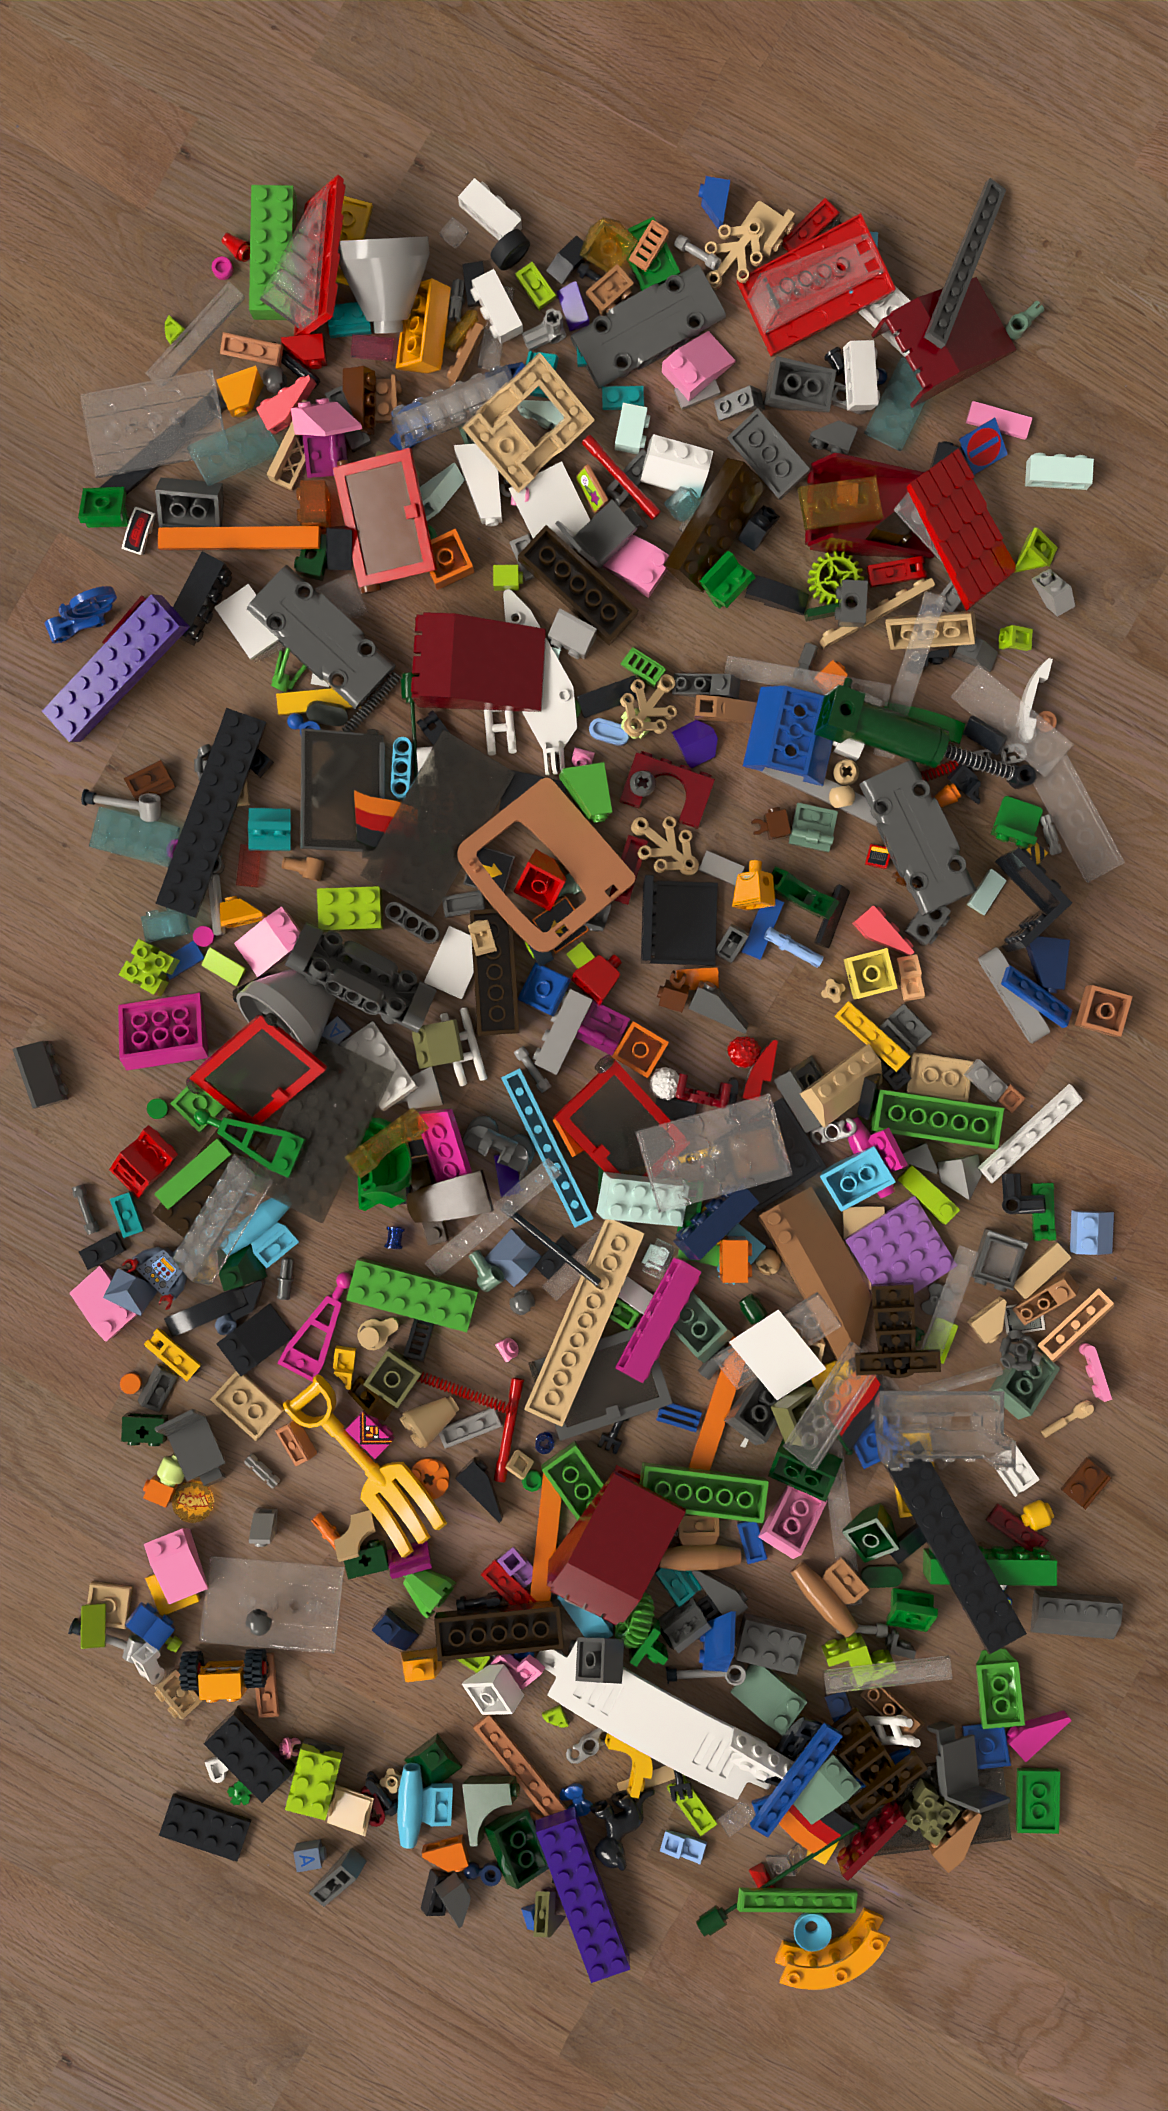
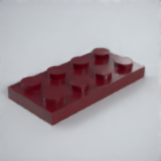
M893 1800L891 1803L885 1804L882 1812L877 1817H873L868 1822L867 1827L862 1832H858L847 1847H843L836 1857L842 1876L847 1881L907 1822L899 1802Z

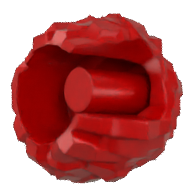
M748 1036L736 1037L727 1047L731 1061L738 1068L753 1066L761 1050L758 1042Z

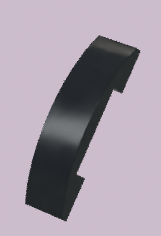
M237 1287L164 1318L171 1336L174 1337L247 1305L248 1302L242 1288Z
M805 1717L800 1718L786 1731L775 1751L795 1761L807 1740L811 1741L822 1726V1723ZM774 1776L767 1778L764 1782L778 1786L782 1779Z

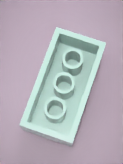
M603 1172L596 1212L603 1219L682 1227L689 1186L682 1180Z

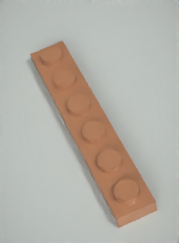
M486 1715L474 1724L473 1729L512 1776H516L517 1783L545 1817L568 1809L492 1715Z

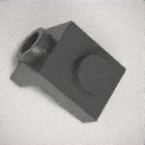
M612 903L584 924V926H587L592 931H603Z

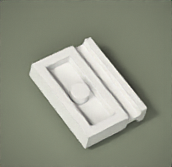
M1015 1444L990 1461L1015 1497L1018 1493L1025 1491L1040 1480Z

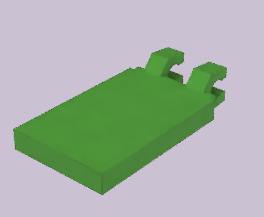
M234 1053L205 1078L206 1081L231 1101L244 1089L243 1086L245 1084L242 1081L252 1072L247 1066L242 1067L236 1074L227 1068L237 1058ZM193 1081L170 1103L199 1133L209 1124L199 1125L195 1122L194 1114L198 1109H207L211 1116L216 1118L225 1108Z

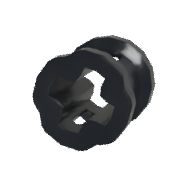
M840 347L832 349L824 356V360L828 361L832 369L836 370V376L845 372L844 358L840 353Z

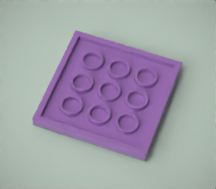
M914 1195L844 1239L871 1284L913 1282L915 1294L958 1266Z

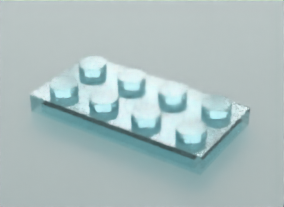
M900 358L864 434L899 451H902L925 404L923 402L914 408L910 405L923 388L916 378V374L921 372L920 369L913 372L906 358Z
M260 415L190 444L187 447L208 486L275 457L279 449L272 433L267 430Z
M99 807L89 847L169 867L180 828L157 821H143L138 816Z

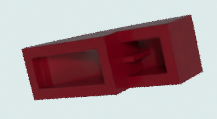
M628 835L621 859L634 873L636 882L642 859L638 856V851L640 847L647 846L648 841ZM635 882L614 901L628 905ZM614 885L611 888L609 897L618 890Z

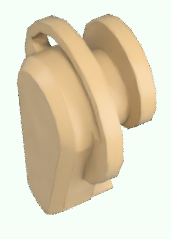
M391 1317L382 1321L376 1319L365 1321L358 1329L357 1337L359 1343L368 1350L380 1349L387 1342L388 1336L398 1330L399 1320Z

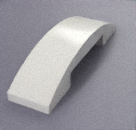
M1048 658L1034 672L1022 696L1019 726L1022 740L1025 743L1030 742L1033 738L1037 719L1029 718L1038 682L1044 683L1048 679L1053 660L1051 658Z

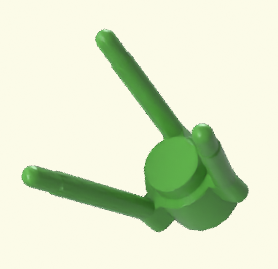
M288 647L284 657L283 651L279 652L271 684L272 687L286 692L288 688L293 689L295 682L307 668L303 664L293 679L289 680L291 676L284 674L290 653V648Z

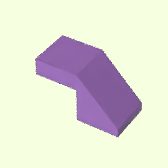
M514 1546L497 1559L509 1576L513 1575L524 1588L532 1582L533 1565Z

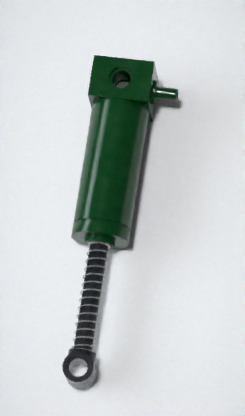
M845 678L843 686L838 684L824 695L814 735L840 744L850 739L932 768H936L942 759L946 757L947 760L951 759L952 761H957V763H962V765L966 764L967 767L972 766V768L975 767L992 775L995 774L996 776H1001V778H1006L1007 782L1014 789L1025 788L1036 779V772L1030 765H1006V763L1002 764L1001 761L997 762L991 758L987 759L986 756L982 757L981 754L977 755L971 751L967 752L966 749L962 750L961 747L957 748L948 744L949 731L864 701L865 693L851 689L853 682L851 678ZM1020 773L1024 776V781L1021 779Z

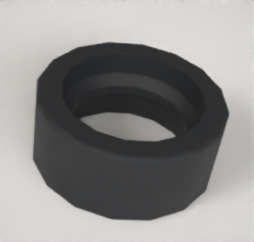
M514 229L496 243L490 254L491 259L500 270H508L525 256L530 247V241L521 230Z

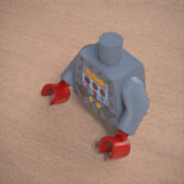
M182 1245L174 1252L168 1247L164 1249L160 1247L150 1248L137 1254L133 1259H127L122 1266L126 1263L131 1264L132 1269L127 1271V1273H131L136 1268L163 1295L160 1298L159 1305L162 1301L169 1302L165 1309L168 1310L172 1305V1300H175L185 1288L187 1279L185 1271L188 1267L182 1260L189 1252Z

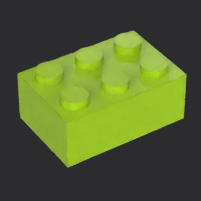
M380 886L317 889L318 928L323 930V932L384 930L383 899Z

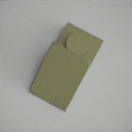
M536 1891L533 1937H551L566 1918L563 1915H555L556 1892Z

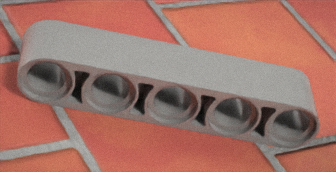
M995 947L979 957L978 961L1027 1040L1033 1044L1049 1034V1027L1039 1011L1001 985L1005 970L1010 966L1001 951Z

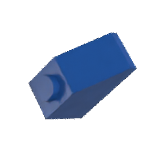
M706 176L705 184L700 183L698 197H702V208L716 228L719 229L724 221L730 180Z

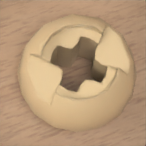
M844 759L835 765L833 775L838 783L847 786L857 781L860 771L854 761ZM842 768H843L844 770H846L847 768H849V769L851 770V771L849 772V774L851 775V777H850L849 775H847L846 777H844V776L842 775L843 772H844V771L842 770Z
M849 785L832 788L829 793V801L835 808L852 805L855 801V792Z
M766 1249L756 1258L755 1265L759 1272L764 1275L775 1274L781 1267V1257L776 1251Z

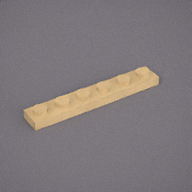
M923 578L913 584L914 588L908 591L905 588L896 593L894 599L889 601L887 598L877 604L878 607L874 610L866 609V623L864 627L931 591L935 586L933 579L930 578L925 581ZM841 627L837 630L832 628L822 634L823 638L820 644L824 650L862 628Z

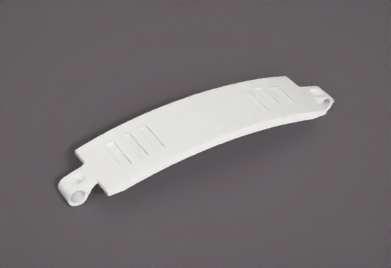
M577 1641L568 1656L558 1649L539 1651L536 1659L545 1666L547 1671L556 1676L547 1695L603 1731L664 1765L737 1800L748 1782L764 1789L770 1788L771 1784L755 1778L754 1774L740 1769L738 1765L731 1762L732 1754L735 1751L728 1748L732 1728H735L734 1726L681 1700L623 1667L622 1684L575 1681ZM745 1732L746 1734L762 1742L763 1744L768 1745L766 1742L760 1740L759 1738Z

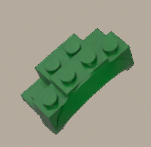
M368 1118L359 1121L358 1129L363 1130L362 1133L356 1136L359 1209L366 1211L379 1203L393 1208L406 1201V1187L412 1184V1159L410 1148L403 1139V1127L382 1118ZM377 1142L382 1148V1150L377 1148Z

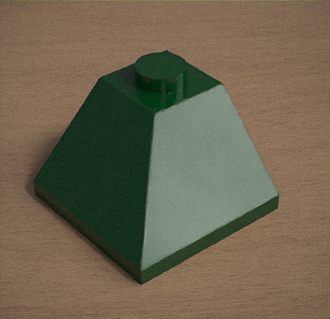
M251 1244L230 1256L226 1255L221 1248L216 1249L217 1268L223 1291L241 1287L268 1277L265 1266L253 1253Z
M881 1503L862 1510L842 1530V1533L864 1563L900 1550L892 1518Z
M438 1734L434 1735L404 1759L406 1763H417L420 1765L422 1784L425 1788L432 1784L443 1783L462 1768L460 1762Z

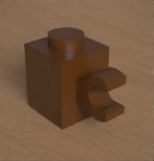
M780 807L768 809V813L764 815L765 822L761 819L751 821V824L760 825V830L754 831L753 835L767 832L768 839L772 840L791 834L786 809L780 810Z
M673 970L670 980L666 979L664 986L660 985L657 997L660 998L658 1006L682 1013L690 986L683 985L686 980L685 973H683L681 979H676L674 977L675 970Z

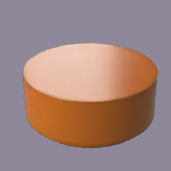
M134 1372L127 1373L120 1380V1388L126 1394H134L142 1386L141 1377Z

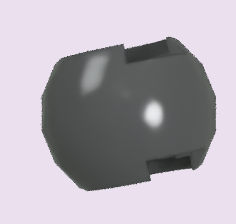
M270 366L263 372V384H266L269 392L278 393L287 386V378L283 374L281 367Z
M646 770L635 772L630 779L632 792L642 797L654 792L656 780L653 774ZM642 778L643 781H648L646 784L647 788L638 786L639 779Z
M526 1289L518 1291L514 1294V1298H510V1308L517 1315H524L531 1311V1307H535L534 1295Z
M255 1609L247 1615L246 1627L250 1628V1632L254 1635L262 1636L270 1630L272 1618L267 1616V1612Z

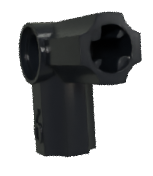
M1002 1174V1207L1006 1213L1013 1215L1046 1213L1045 1195L1022 1196L1021 1174ZM1013 1199L1018 1203V1208L1015 1211H1011L1008 1208L1009 1201Z

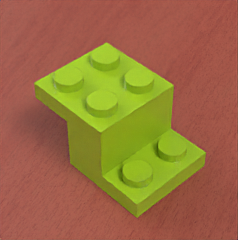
M853 1633L849 1637L838 1641L832 1639L821 1646L829 1667L846 1661L849 1662L857 1684L897 1671L888 1650H877L872 1655H869L861 1633Z

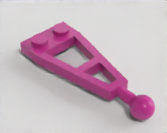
M342 1272L337 1276V1287L332 1296L327 1295L290 1340L277 1364L312 1382L313 1377L317 1374L319 1375L325 1363L343 1303L339 1299L344 1289L349 1288L352 1276L349 1273ZM328 1303L335 1306L329 1325L316 1319ZM311 1325L327 1333L319 1360L294 1347Z

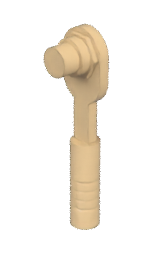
M1088 1400L1080 1402L1074 1407L1071 1414L1064 1418L1062 1417L1041 1430V1433L1046 1438L1075 1418L1083 1419L1089 1416L1094 1411L1093 1403Z

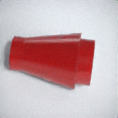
M226 233L223 236L222 244L228 248L238 261L246 262L250 259L249 242L230 233Z

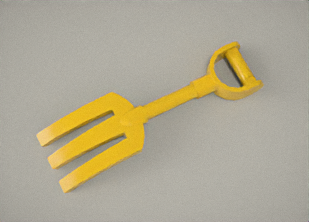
M317 1374L313 1377V1382L294 1399L286 1400L283 1403V1407L287 1414L301 1426L312 1428L321 1425L365 1471L368 1479L363 1486L361 1500L380 1522L401 1557L406 1558L414 1550L396 1518L378 1492L398 1513L418 1544H423L430 1538V1535L414 1507L395 1482V1478L415 1500L435 1530H440L447 1522L426 1489L404 1462H391L380 1466L344 1429V1425L333 1414L337 1402L333 1388L321 1375ZM319 1393H322L328 1406L326 1414L312 1417L301 1411L305 1405Z

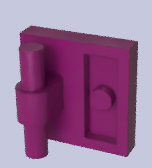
M345 433L329 436L302 435L307 478L334 476L333 467H337V462L348 460Z
M593 1001L575 1038L612 1056L630 1018L602 1004L599 1006Z

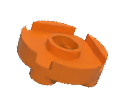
M429 1457L422 1458L413 1465L411 1472L420 1481L431 1498L434 1500L441 1497L449 1486L450 1473L447 1466L442 1461ZM425 1474L435 1477L432 1480V1484L424 1482Z

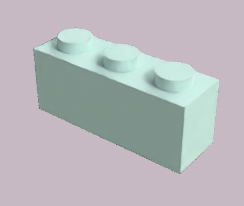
M1035 453L1026 462L1025 486L1087 490L1092 484L1094 459L1087 458L1085 455H1078L1073 458L1067 457L1065 454L1046 456L1044 453Z

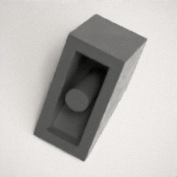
M975 637V644L956 645L952 657L991 672L998 652L984 640Z
M454 1872L434 1888L458 1928H461L471 1900L467 1891L470 1887L464 1877L459 1879Z

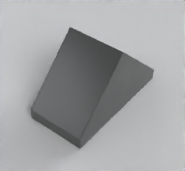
M733 924L729 925L716 948V955L732 963L750 934Z
M922 1142L902 1151L908 1164L937 1174L938 1169L926 1143Z

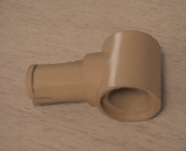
M284 857L282 868L299 872L300 875H303V878L320 882L325 861L311 857L302 860Z

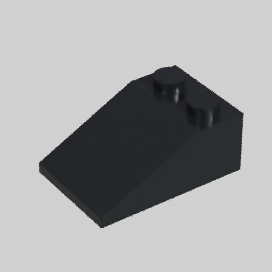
M270 1303L216 1344L240 1377H242L295 1335Z

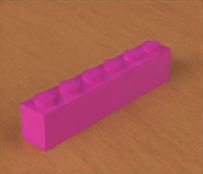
M673 1258L615 1369L641 1383L649 1377L654 1361L659 1358L663 1344L669 1339L673 1325L679 1320L682 1308L688 1303L692 1289L699 1282L701 1271L682 1260Z

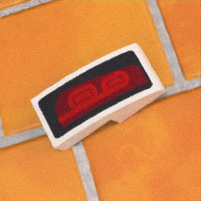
M139 507L134 508L127 526L122 549L144 555L148 534L152 532L156 513Z

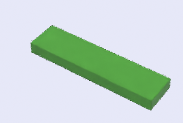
M217 1138L154 1195L169 1210L232 1153Z

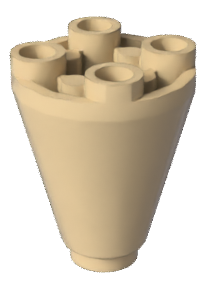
M451 1396L448 1398L444 1397L402 1413V1417L399 1419L406 1429L412 1431L413 1434L410 1437L415 1445L419 1448H426L454 1418L456 1412L459 1411V1407Z

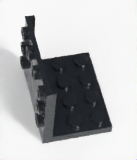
M1019 847L1001 855L995 863L1040 910L1034 916L1025 918L1018 925L1020 927L1019 930L1012 931L1005 937V943L1001 947L1006 952L1026 948L1072 904L1068 897L1060 890L1061 886L1054 879L1050 880L1045 875L1047 873L1040 864L1036 865L1031 860L1032 856L1024 848L1020 849Z
M645 875L642 902L641 964L715 966L718 883L653 881L654 875Z

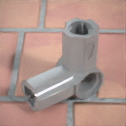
M553 308L547 310L543 318L544 320L540 325L522 333L524 343L529 351L549 342L550 344L558 343L566 337L560 310L557 311Z

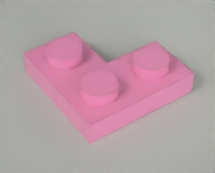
M511 1654L497 1655L491 1662V1665L504 1664L522 1690L540 1676L545 1669V1666L530 1654L521 1662H518Z

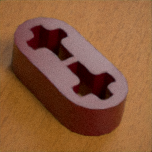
M366 1786L360 1791L361 1794L365 1795V1793H368V1795H372ZM373 1794L374 1801L369 1824L378 1827L385 1821L386 1814L382 1801L376 1794ZM373 1808L375 1809L376 1814H381L378 1820L376 1817L372 1818Z

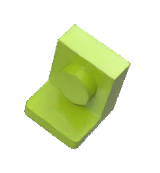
M1015 625L1001 628L998 638L999 649L1032 650L1033 629Z

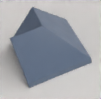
M510 1229L485 1257V1260L488 1264L500 1268L504 1274V1279L515 1287L542 1256L514 1230Z
M118 1268L103 1298L141 1316L158 1290L150 1282Z

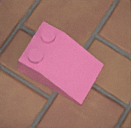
M707 331L678 348L662 362V373L690 401L714 379L716 380L736 363V360Z
M328 398L316 399L315 404H311L310 401L299 402L298 407L291 408L295 434L329 436L362 429V425L338 402H330Z
M632 534L628 538L629 541L602 567L649 598L668 571L663 565L669 555L655 545Z
M281 906L260 921L234 944L256 976L260 977L290 955L301 930L286 908Z
M100 1265L70 1292V1295L93 1329L107 1342L132 1321L137 1314L103 1298L112 1280V1276Z
M787 1486L768 1516L758 1537L792 1559L802 1555L827 1500L824 1502L791 1486Z
M182 1528L144 1544L149 1563L169 1604L209 1589L190 1529Z

